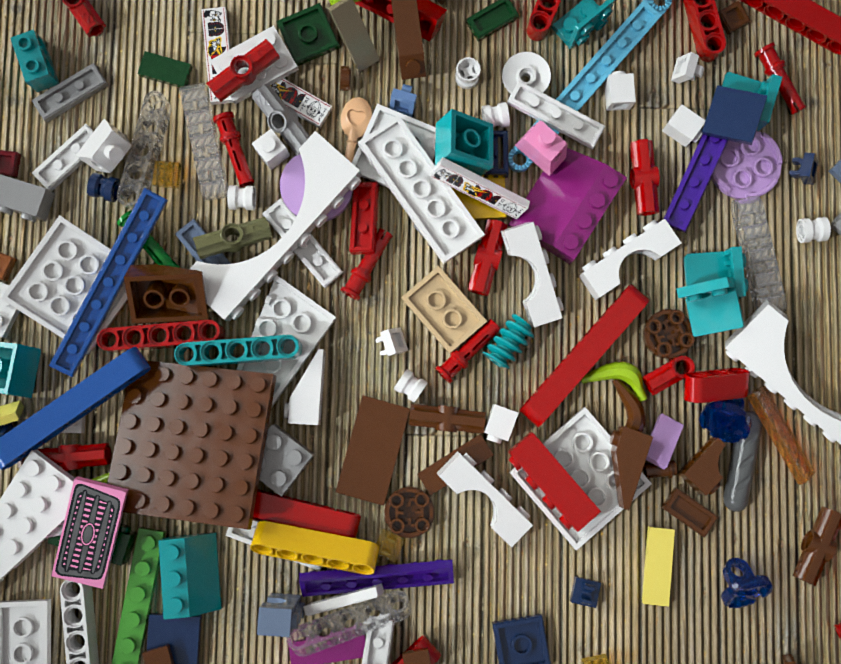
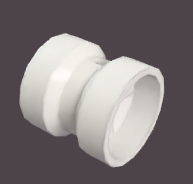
M466 57L458 62L455 79L461 88L471 89L477 85L481 71L477 60Z
M506 102L498 103L494 107L490 105L481 107L482 120L493 124V128L495 126L502 128L510 126L509 110Z
M229 185L227 193L229 210L245 208L246 210L254 211L256 208L255 186L239 188L237 185Z
M818 217L815 220L804 218L799 219L797 222L796 235L800 243H808L812 240L817 242L827 241L830 237L831 226L827 217Z
M407 369L397 382L394 390L406 394L408 399L415 403L428 382L423 379H417L414 377V373Z

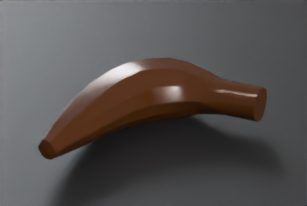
M619 379L613 380L612 382L627 413L625 427L642 433L646 424V414L643 405Z

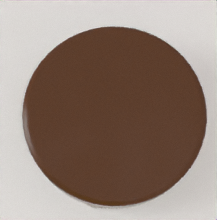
M665 309L658 311L648 318L643 328V340L646 347L652 354L660 358L672 359L685 354L695 341L690 320L680 310Z
M403 487L396 490L388 498L384 515L386 523L393 533L404 538H415L429 530L434 520L435 510L433 502L426 492L416 487Z

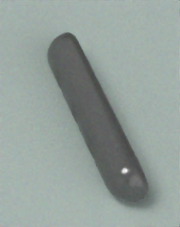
M754 411L743 412L737 421L723 496L725 506L733 512L744 510L749 503L763 427L761 416Z

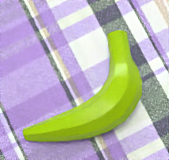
M627 362L605 364L589 372L581 380L582 384L619 379L631 386L640 401L647 399L641 372L637 367Z

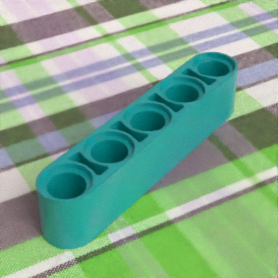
M292 335L185 342L176 347L174 357L179 364L190 367L292 360L300 356L303 347L301 342ZM294 341L296 345L294 352L286 354L284 352L285 343ZM268 343L270 345L269 353L261 356L259 354L260 345ZM241 344L245 349L244 354L236 358L234 349ZM217 346L219 355L216 359L211 360L209 351L212 347ZM191 348L194 353L193 358L186 362L184 353L187 349Z

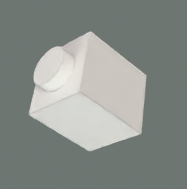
M616 71L609 74L604 83L606 111L630 110L636 102L634 73L626 74L625 71Z
M681 104L662 132L686 147L691 141L696 143L701 137V127L706 120Z
M272 129L251 143L270 170L290 156L287 148Z
M493 404L484 427V433L488 434L487 439L501 444L502 440L509 441L518 412Z

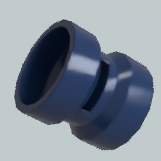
M92 173L87 184L88 196L94 198L103 197L106 201L115 202L120 194V179L114 177L105 178L102 174Z

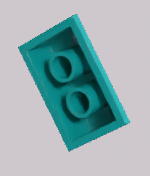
M217 533L170 536L158 540L163 618H185L221 610Z

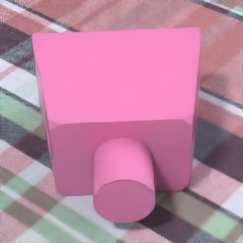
M541 120L533 125L515 144L521 152L549 176L566 159V141Z

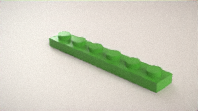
M145 527L138 529L112 664H140L160 565L158 540L165 538L166 531Z

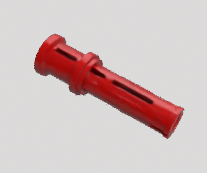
M772 42L755 52L754 56L760 59L765 68V75L772 76L775 74L782 77L779 92L791 111V115L807 106L802 101L784 69L786 66L785 61L779 58L774 49L775 43Z
M223 112L214 116L212 120L218 126L221 135L219 138L220 142L226 145L239 187H246L253 184L254 179L239 142L241 134L240 131L236 130L233 112Z
M379 228L377 233L376 254H365L358 267L352 268V275L345 287L342 286L340 289L341 292L354 300H360L361 291L366 283H370V274L393 237L388 231L385 234L384 229Z
M489 319L458 351H452L450 357L441 366L437 365L435 367L436 371L451 384L453 382L452 378L462 369L468 367V361L499 332L500 327L493 320Z

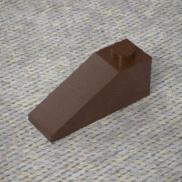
M391 0L401 78L406 80L426 77L417 0Z
M619 426L618 430L613 431L610 438V444L612 445L611 456L618 505L629 511L653 437L624 426Z

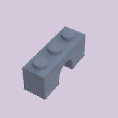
M271 593L267 597V602H263L259 607L257 635L290 637L294 629H297L298 624L301 623V618H304L303 606H305V603L301 602V595Z

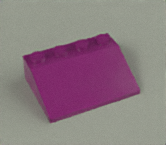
M567 148L566 159L550 176L544 171L525 198L530 201L528 209L517 219L512 218L508 226L514 227L527 222H534V225H538L542 234V240H539L541 247L570 265L577 257L627 177L603 162Z

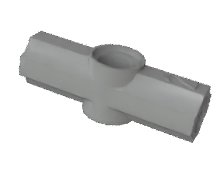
M269 83L264 84L252 94V99L266 115L269 128L273 132L280 133L298 156L300 154L299 148L310 136L299 123L297 112L284 104Z

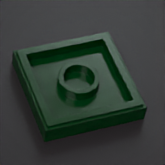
M321 3L276 21L297 66L340 48Z

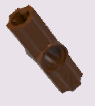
M411 404L409 425L430 427L439 431H465L483 434L486 412L461 410L459 407L443 405L435 407Z
M821 507L812 530H809L802 539L801 550L803 552L792 576L816 586L825 563L829 562L835 555L837 549L835 539L841 528V513L827 507Z

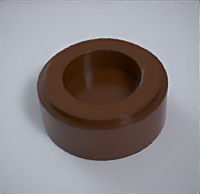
M341 66L340 91L350 90L351 68L349 66Z

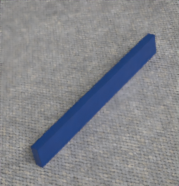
M146 188L143 189L51 360L50 367L70 377L75 376L124 284V276L130 265L135 264L168 202L167 199Z

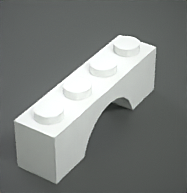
M666 219L659 223L653 220L643 227L645 232L638 237L633 233L623 240L624 246L618 250L614 246L602 254L604 259L596 263L595 260H592L582 267L584 272L579 278L594 300H597L620 284L619 268L625 257L632 254H642L656 261L681 244V241Z
M527 222L502 230L501 234L507 254L525 259L534 271L535 283L533 290L522 301L529 325L537 327L561 319V311L564 308L560 297L555 295L554 288L557 285L554 275L548 272L546 264H549V257L546 250H542L539 240H542L540 228L538 225L535 226L534 222Z
M457 451L437 472L438 476L456 494L467 490H477L488 495L493 505V518L490 526L506 543L513 547L533 526L527 520L530 515L520 505L515 508L510 503L513 498L503 488L498 491L491 485L495 480L484 470L480 474L474 468L477 463L467 453L462 456Z

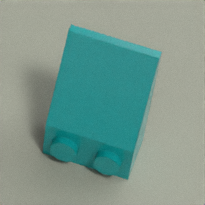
M0 342V394L32 398L42 349L17 343Z

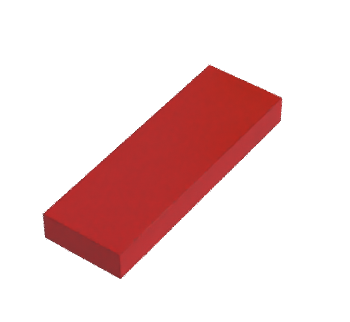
M361 182L353 190L349 252L352 255L376 254L379 202L378 182Z

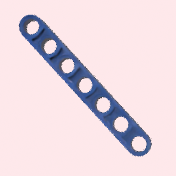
M137 347L128 349L0 437V469L5 470L28 456L31 450L38 449L150 371L151 367Z

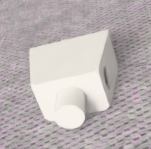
M103 119L75 156L96 171L111 173L131 148V143L121 131Z

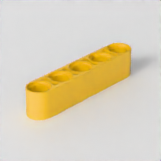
M269 521L257 523L250 549L257 554L363 575L374 574L379 553V546L371 541Z

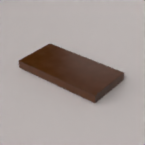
M362 395L336 493L384 506L410 408Z

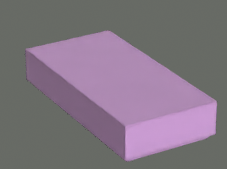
M661 413L650 435L653 439L646 460L663 470L667 468L684 425Z

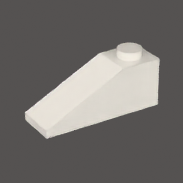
M318 349L290 396L289 403H285L284 418H288V423L321 425L326 356L324 349Z

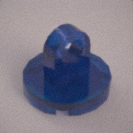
M742 398L708 403L703 407L699 417L700 426L703 430L706 428L710 432L709 435L711 437L720 438L723 442L736 443L740 439L744 438L745 440L748 438L752 422L751 418L744 411L745 402Z
M731 558L723 567V575L729 587L722 592L721 599L724 605L729 606V608L736 609L752 605L756 602L755 597L761 595L762 598H765L773 590L774 586L769 577L764 575L754 576L750 566L743 559ZM731 567L739 568L743 576L733 574Z

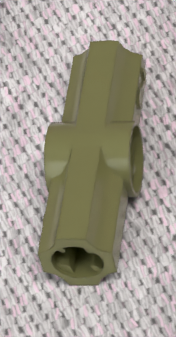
M262 217L241 224L228 223L221 230L193 237V241L199 258L204 259L227 251L231 253L238 252L244 246L271 239L272 235L266 218ZM230 235H237L239 237L236 241H228L226 239Z

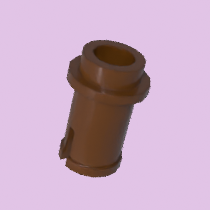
M675 460L670 461L668 467L664 470L652 463H645L643 467L644 475L647 479L666 476L671 479L674 475H677Z

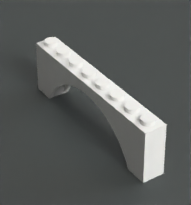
M316 131L299 148L304 165L305 190L297 217L286 234L270 249L249 260L219 265L196 261L190 268V270L203 272L207 304L224 320H236L244 312L243 306L249 300L252 302L259 296L262 285L265 282L270 283L278 274L276 270L282 263L286 265L294 257L293 251L299 245L303 246L311 238V231L315 227H321L328 219L326 215L331 209H337L345 199L343 196L349 190H355L361 182L360 177L362 174L360 170Z
M767 299L744 322V327L738 328L725 341L726 354L735 362L740 360L745 364V369L750 371V375L755 378L759 376L765 381L764 385L772 393H780L785 398L784 402L791 409L796 410L798 408L804 413L803 418L813 427L818 425L824 430L822 433L832 443L837 441L841 444V414L816 402L802 390L793 378L786 364L784 353L785 332L789 320L783 311Z

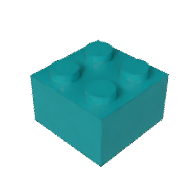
M451 109L436 123L435 166L444 157L479 176L484 175L493 168V124Z

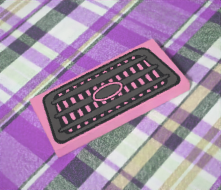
M79 476L74 479L52 577L101 589L104 588L129 489Z

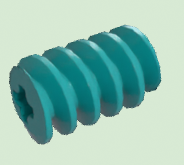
M516 314L511 315L514 322L506 321L505 324L508 330L504 328L499 330L503 338L495 336L493 340L496 345H487L490 353L482 352L494 364L506 369H510L507 360L516 361L513 352L522 354L519 345H529L525 337H535L531 331L532 327Z

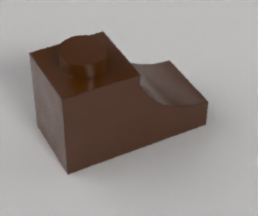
M711 437L677 472L698 494L711 495L720 487L719 482L724 477L719 472L718 461L726 444L720 438Z

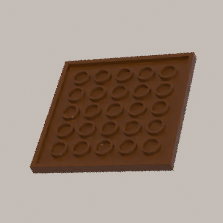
M147 361L151 367L150 371L126 387L107 482L110 485L129 489L123 512L251 530L277 376L269 373L204 366L190 367L175 363Z

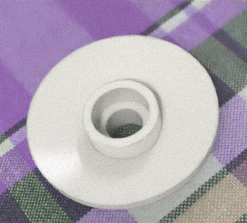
M520 52L513 55L504 65L502 72L503 84L510 94L519 80L544 93L551 79L549 65L540 55L533 52ZM528 76L530 81L524 82L521 77Z

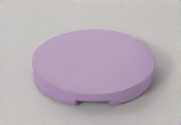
M756 131L752 145L728 141L711 179L722 193L731 198L751 200L761 197L769 192L778 182L781 165L783 164L781 151L777 143L768 134Z
M300 154L294 156L287 163L280 179L282 199L295 216H297L300 210L305 190V172ZM349 190L343 196L345 199L337 209H331L326 215L328 216L326 222L343 213L352 199L353 191Z

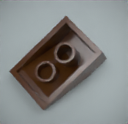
M158 264L130 265L124 276L132 324L209 319L202 271Z

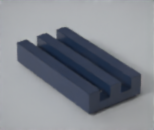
M493 130V168L484 174V178H488L489 175H493V178H498L499 175H503V178H508V131ZM498 137H502L503 169H498Z

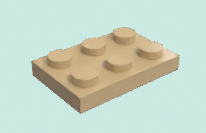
M439 266L401 297L403 302L449 354L487 322Z

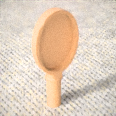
M361 97L349 100L341 114L342 130L348 137L344 157L351 163L354 159L356 145L358 144L357 139L364 136L372 117L369 103Z

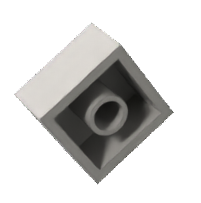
M272 424L267 431L259 480L282 497L288 492L316 454L280 426Z

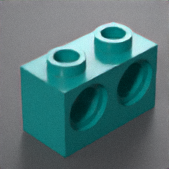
M34 29L10 37L24 80L32 89L40 92L59 84L46 43Z

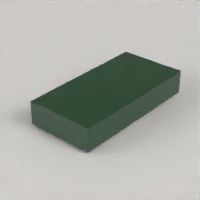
M498 0L467 18L466 24L479 42L517 20L519 13L510 0Z
M145 51L137 74L143 78L186 89L193 67L189 63Z

